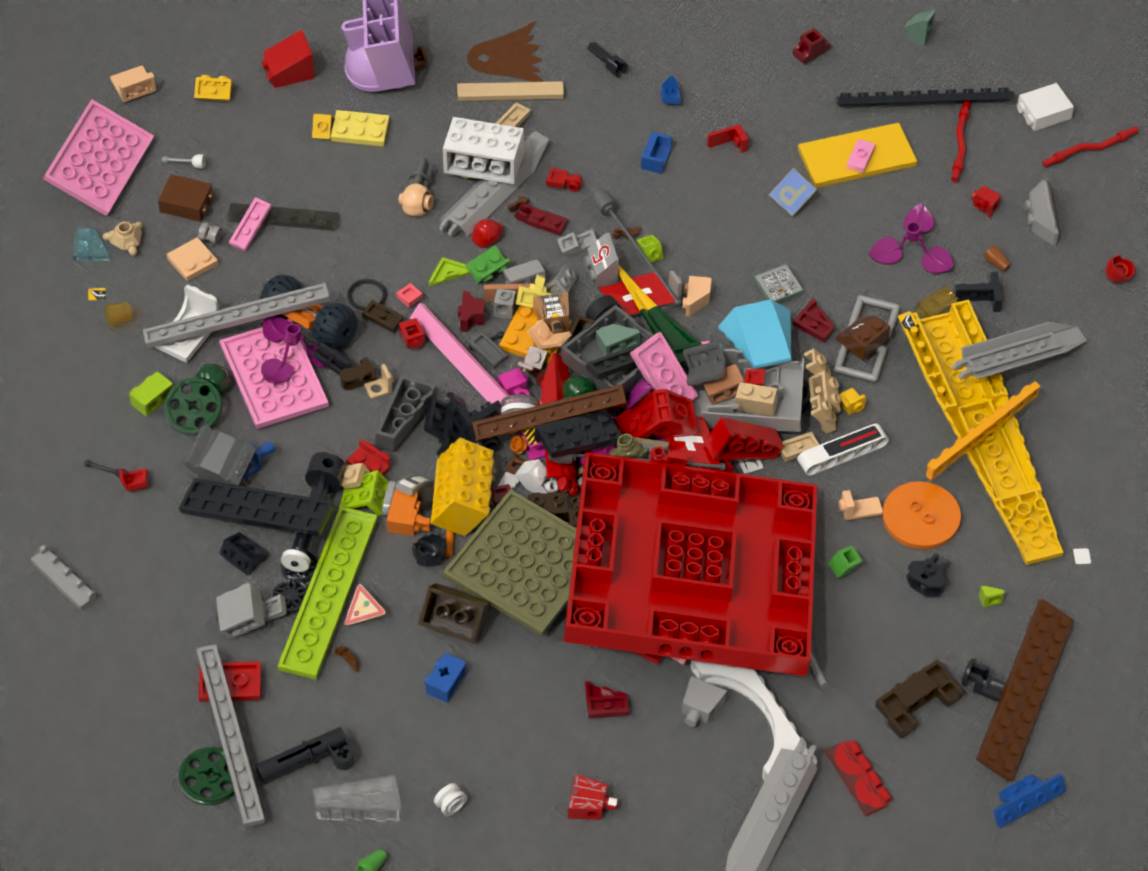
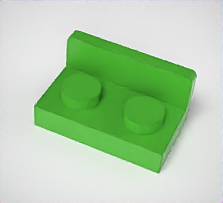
M495 245L468 262L465 266L478 284L482 280L484 282L489 281L494 277L493 273L496 271L498 273L503 272L504 269L508 268L507 264L511 260L509 258L505 259Z

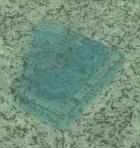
M76 228L73 261H109V254L95 228Z

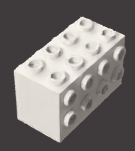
M453 117L443 146L444 173L515 184L524 155V128Z

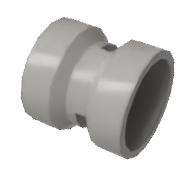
M203 222L198 232V238L218 244L222 237V227L211 226L210 223Z

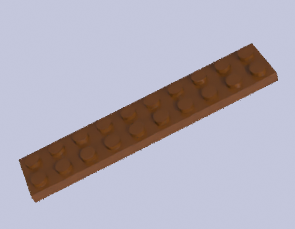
M1043 598L1036 605L976 757V761L1007 782L1013 780L1074 619Z

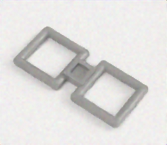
M859 295L848 327L859 318L863 303L892 310L888 321L890 339L898 318L900 305ZM841 345L834 371L876 382L887 348L881 346L875 351L878 352V356L872 373L843 366L848 349Z

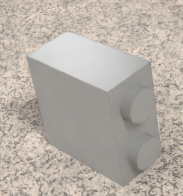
M251 583L243 584L239 588L227 591L223 595L216 597L220 632L233 639L265 625L261 590Z

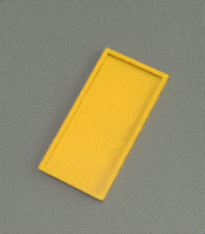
M899 123L798 144V151L815 188L917 166L916 157ZM858 139L875 144L874 151L864 173L846 168Z

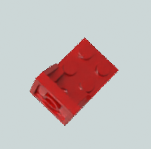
M668 389L654 390L615 418L616 426L622 435L630 434L636 438L646 439L652 434L662 438L694 436L699 432L693 400Z

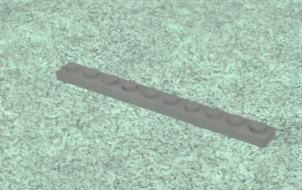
M326 283L143 329L144 339L147 348L329 302L330 298Z
M215 644L197 648V657L244 828L265 823L217 646Z

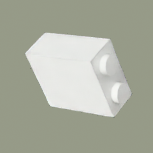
M1057 83L1021 94L1017 103L1019 113H1022L1026 123L1034 131L1071 119L1074 106Z

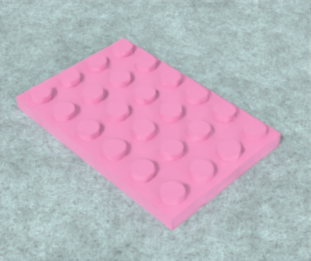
M91 99L43 179L107 216L154 135Z
M263 327L219 340L220 347L256 429L329 407L328 400L301 341L297 345L289 347L285 363L293 367L291 378L283 383L275 384L264 380L261 374V366L266 360L273 358L282 362L286 348L285 340L281 339L279 342L267 340L263 335Z

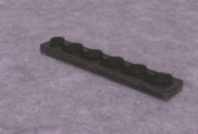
M230 203L227 216L228 221L241 222L250 205ZM272 207L262 224L336 231L339 213Z

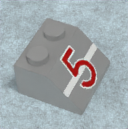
M605 233L587 248L585 264L586 267H590V279L595 282L596 288L618 283L619 260L610 233Z

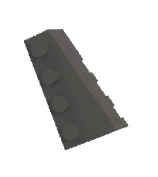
M401 375L375 433V447L394 452L425 414L429 400L433 397L437 398V385Z

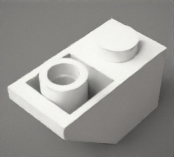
M539 459L524 462L515 474L522 485L533 493L539 492L543 494L559 491L557 480L555 478H547L546 467Z

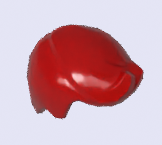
M492 219L478 221L472 231V241L481 248L497 243L503 233L502 223H497Z
M1121 255L1110 258L1105 266L1106 276L1115 283H1123L1130 280L1136 272L1133 262L1121 258Z

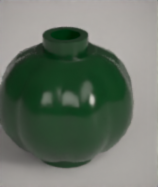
M218 364L203 365L195 378H201L213 384L221 396L230 387L231 381L228 372L223 366ZM203 387L201 394L207 396L210 393V387Z
M571 376L563 384L562 395L564 398L562 399L594 392L596 385L588 377Z

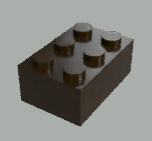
M435 583L428 587L418 624L474 644L481 639L491 602Z

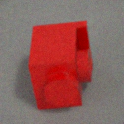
M982 186L978 191L975 190L971 196V200L974 201L973 206L987 213L989 218L999 208L1001 195L985 186Z
M417 318L399 323V335L402 337L407 349H418L425 343L424 332Z

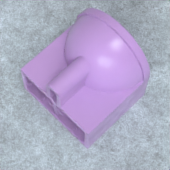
M363 0V18L345 21L341 26L349 45L345 55L344 66L349 82L354 87L368 92L393 88L401 89L414 85L413 32L401 0Z

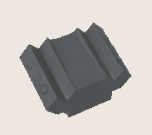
M206 424L201 426L183 464L190 471L197 473L199 479L239 485L256 449L249 442L243 443L238 437H231L218 429L212 430Z

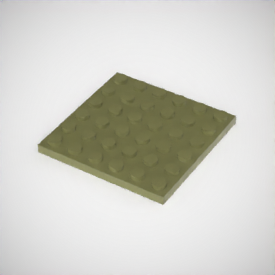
M510 489L445 568L443 577L476 597L491 602V606L542 636L568 603L576 528Z

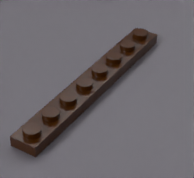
M621 384L472 423L476 440L480 442L532 429L536 425L627 405Z

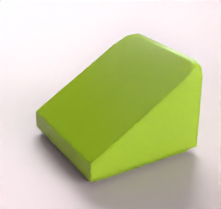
M980 586L979 599L983 608L1002 604L1004 590Z

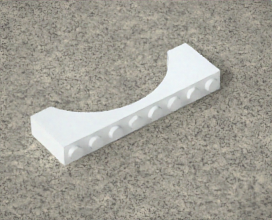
M691 660V670L696 678L712 685L733 689L753 701L764 713L774 738L772 754L763 767L762 778L765 781L781 748L794 750L802 737L798 736L794 724L788 721L784 709L777 705L773 693L767 690L763 678L757 675L755 669ZM806 742L799 752L803 756H806L808 751ZM813 754L810 760L816 765L817 759Z

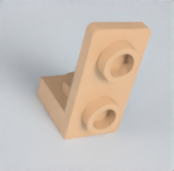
M543 319L538 320L527 331L539 349L560 348L568 342L567 339L572 335L570 332L553 334Z

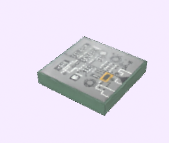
M787 264L754 276V282L766 300L771 299L781 303L804 293V289Z

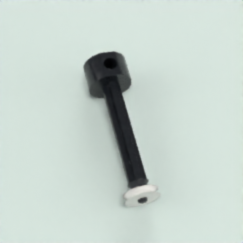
M327 452L313 454L305 474V481L312 488L309 497L325 500L327 493H334L339 490L346 470V464L340 457ZM296 534L292 548L284 551L282 554L281 563L284 567L294 572H305L309 569L311 561L307 556V551L313 535Z

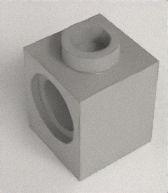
M497 288L494 300V317L513 318L516 306V291Z

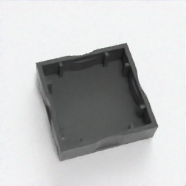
M615 305L599 317L591 327L580 332L561 347L562 362L579 376L590 378L595 383L597 390L622 384L626 396L640 380L645 381L638 366L598 380L585 369L587 362L605 356L596 343V330H599L601 327L616 324L637 329L640 332V344L654 336V334L642 328L635 319Z

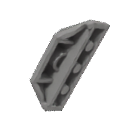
M1045 178L1030 191L1028 200H1025V210L1029 212L1027 221L1028 225H1031L1032 232L1051 245H1056L1059 232L1049 178Z

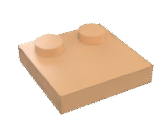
M198 237L166 254L167 259L187 282L218 265V260Z

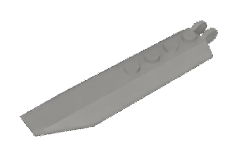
M536 131L525 138L524 155L515 184L480 179L440 218V221L443 222H441L439 229L443 232L452 225L448 231L449 236L453 237L459 231H463L469 237L478 221L488 219L535 172L549 139Z
M1046 322L962 347V360L955 362L952 368L953 370H960L966 366L967 369L958 374L960 380L967 379L971 375L972 377L984 378L1069 352L1087 342L1078 326Z
M800 738L794 750L781 748L728 852L725 871H767L818 769L810 760L817 746L812 744L806 756L799 754L805 744V740Z

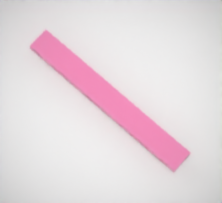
M419 303L410 318H417L424 334L487 401H490L492 404L498 400L502 407L510 404L513 400L510 395L423 303ZM502 407L496 410L499 414H501Z

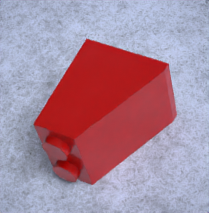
M303 30L294 33L263 52L264 59L261 60L263 70H267L266 77L268 82L272 83L273 88L314 79L313 54Z

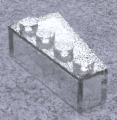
M395 775L312 789L317 819L345 820V818L356 821L375 819L376 822L395 820V822L403 823L402 807Z

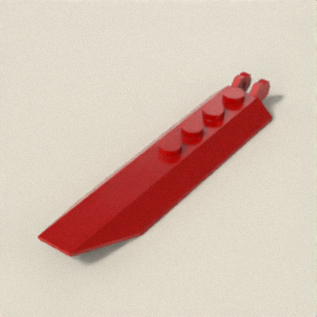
M555 352L551 356L541 383L542 404L564 398L562 387L566 379L569 378V368L562 362V356ZM545 449L547 478H556L560 491L567 490L568 495L575 496L578 491L575 461H572L571 464L553 463V461H548V452Z

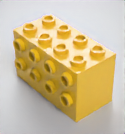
M459 438L440 455L436 464L431 524L466 536L484 518L488 517L490 513L489 500L492 495L490 488L493 480V450Z

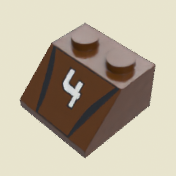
M863 316L837 335L835 339L861 360H864L888 341L890 326L878 316Z

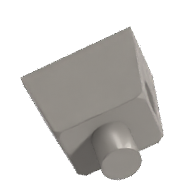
M691 676L682 705V713L687 715L685 723L690 727H695L698 721L706 724L709 723L725 704L727 691Z

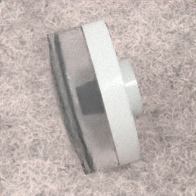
M524 394L506 396L501 401V415L538 406L540 401L533 396Z

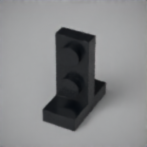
M998 272L990 273L989 283L956 284L954 302L965 300L991 301L993 312H1000L1002 294Z
M498 400L492 404L488 401L480 407L481 411L478 412L475 409L468 413L464 405L461 404L449 412V415L465 440L474 443L477 440L472 422L484 419L501 408L502 405Z

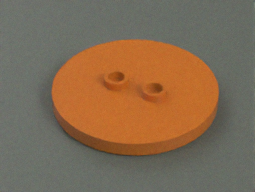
M917 481L898 486L887 496L883 506L882 518L888 533L901 544L915 549H933L946 544L955 536L960 525L961 511L956 499L947 490L933 483Z

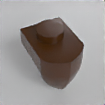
M418 46L417 51L414 52L415 71L428 65L427 52L423 46Z

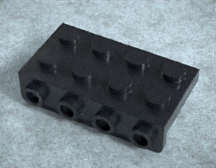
M607 411L536 425L534 439L536 442H542L550 457L555 458L615 445L622 434Z

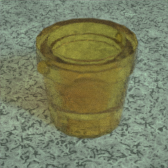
M128 302L104 305L105 318L110 328L117 327L133 319L132 310Z

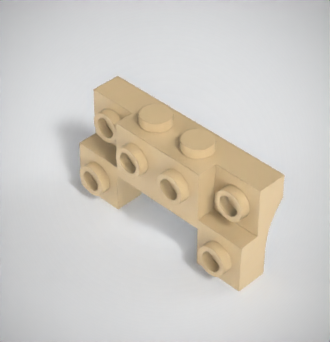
M813 348L804 353V356L811 361V363L806 365V368L814 374L809 377L810 402L813 409L811 415L821 423V430L828 434L836 430L835 414L840 412L839 383L835 377L831 376L829 367L825 365V356Z

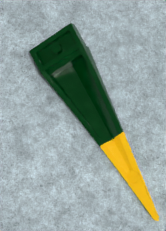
M618 265V274L652 333L655 335L661 332L680 365H687L683 350L702 345V343L662 311Z

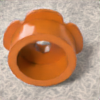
M515 436L511 440L510 447L517 454H522L527 449L528 443L524 436Z

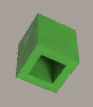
M850 545L838 551L827 563L839 579L853 572L862 562V559L853 546Z

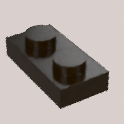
M374 300L362 312V317L392 333L399 327V323L404 320L403 315Z

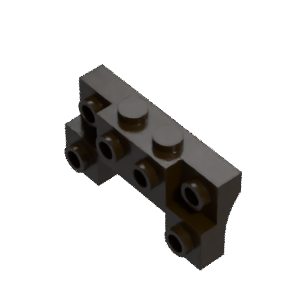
M560 491L543 494L537 492L528 495V500L565 522H568L569 518V524L576 527L580 495L567 496V492Z
M937 659L919 672L909 675L904 682L895 684L889 692L876 700L875 707L888 720L887 725L901 739L916 729L917 721L910 715L912 712L935 697L946 707H949L962 698L964 691L952 679L945 666Z

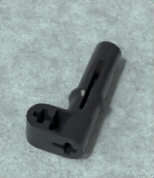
M337 727L309 741L302 740L300 745L255 764V767L264 784L308 763L314 764L315 760L328 754L334 766L339 770L345 771L353 766L354 754L342 728ZM341 748L343 750L344 758L340 756L339 749Z

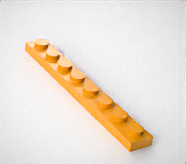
M1036 381L1030 386L1026 385L1017 396L1013 395L1007 404L999 406L990 417L986 416L979 426L972 427L965 437L958 438L951 448L944 449L937 459L933 458L927 464L926 476L930 480L938 476L1038 397L1041 386Z

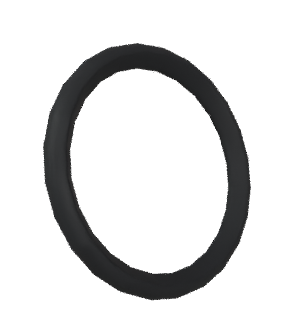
M362 279L354 282L347 293V298L351 305L360 310L366 308L356 304L351 298L353 288L366 282L374 283L381 288L383 295L378 303L383 304L386 299V290L380 282L373 279Z

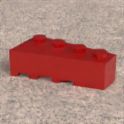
M723 417L719 419L704 442L713 460L776 459L784 448L776 429Z

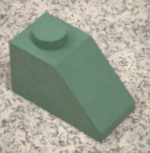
M932 9L916 14L912 20H909L905 26V30H907L906 38L925 45L932 36L936 11Z
M611 324L596 330V343L604 355L607 356L639 345L640 332L637 329Z

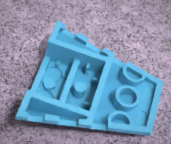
M771 299L734 307L718 326L721 333H725L726 338L734 343L737 350H743V357L754 369L791 361V310Z

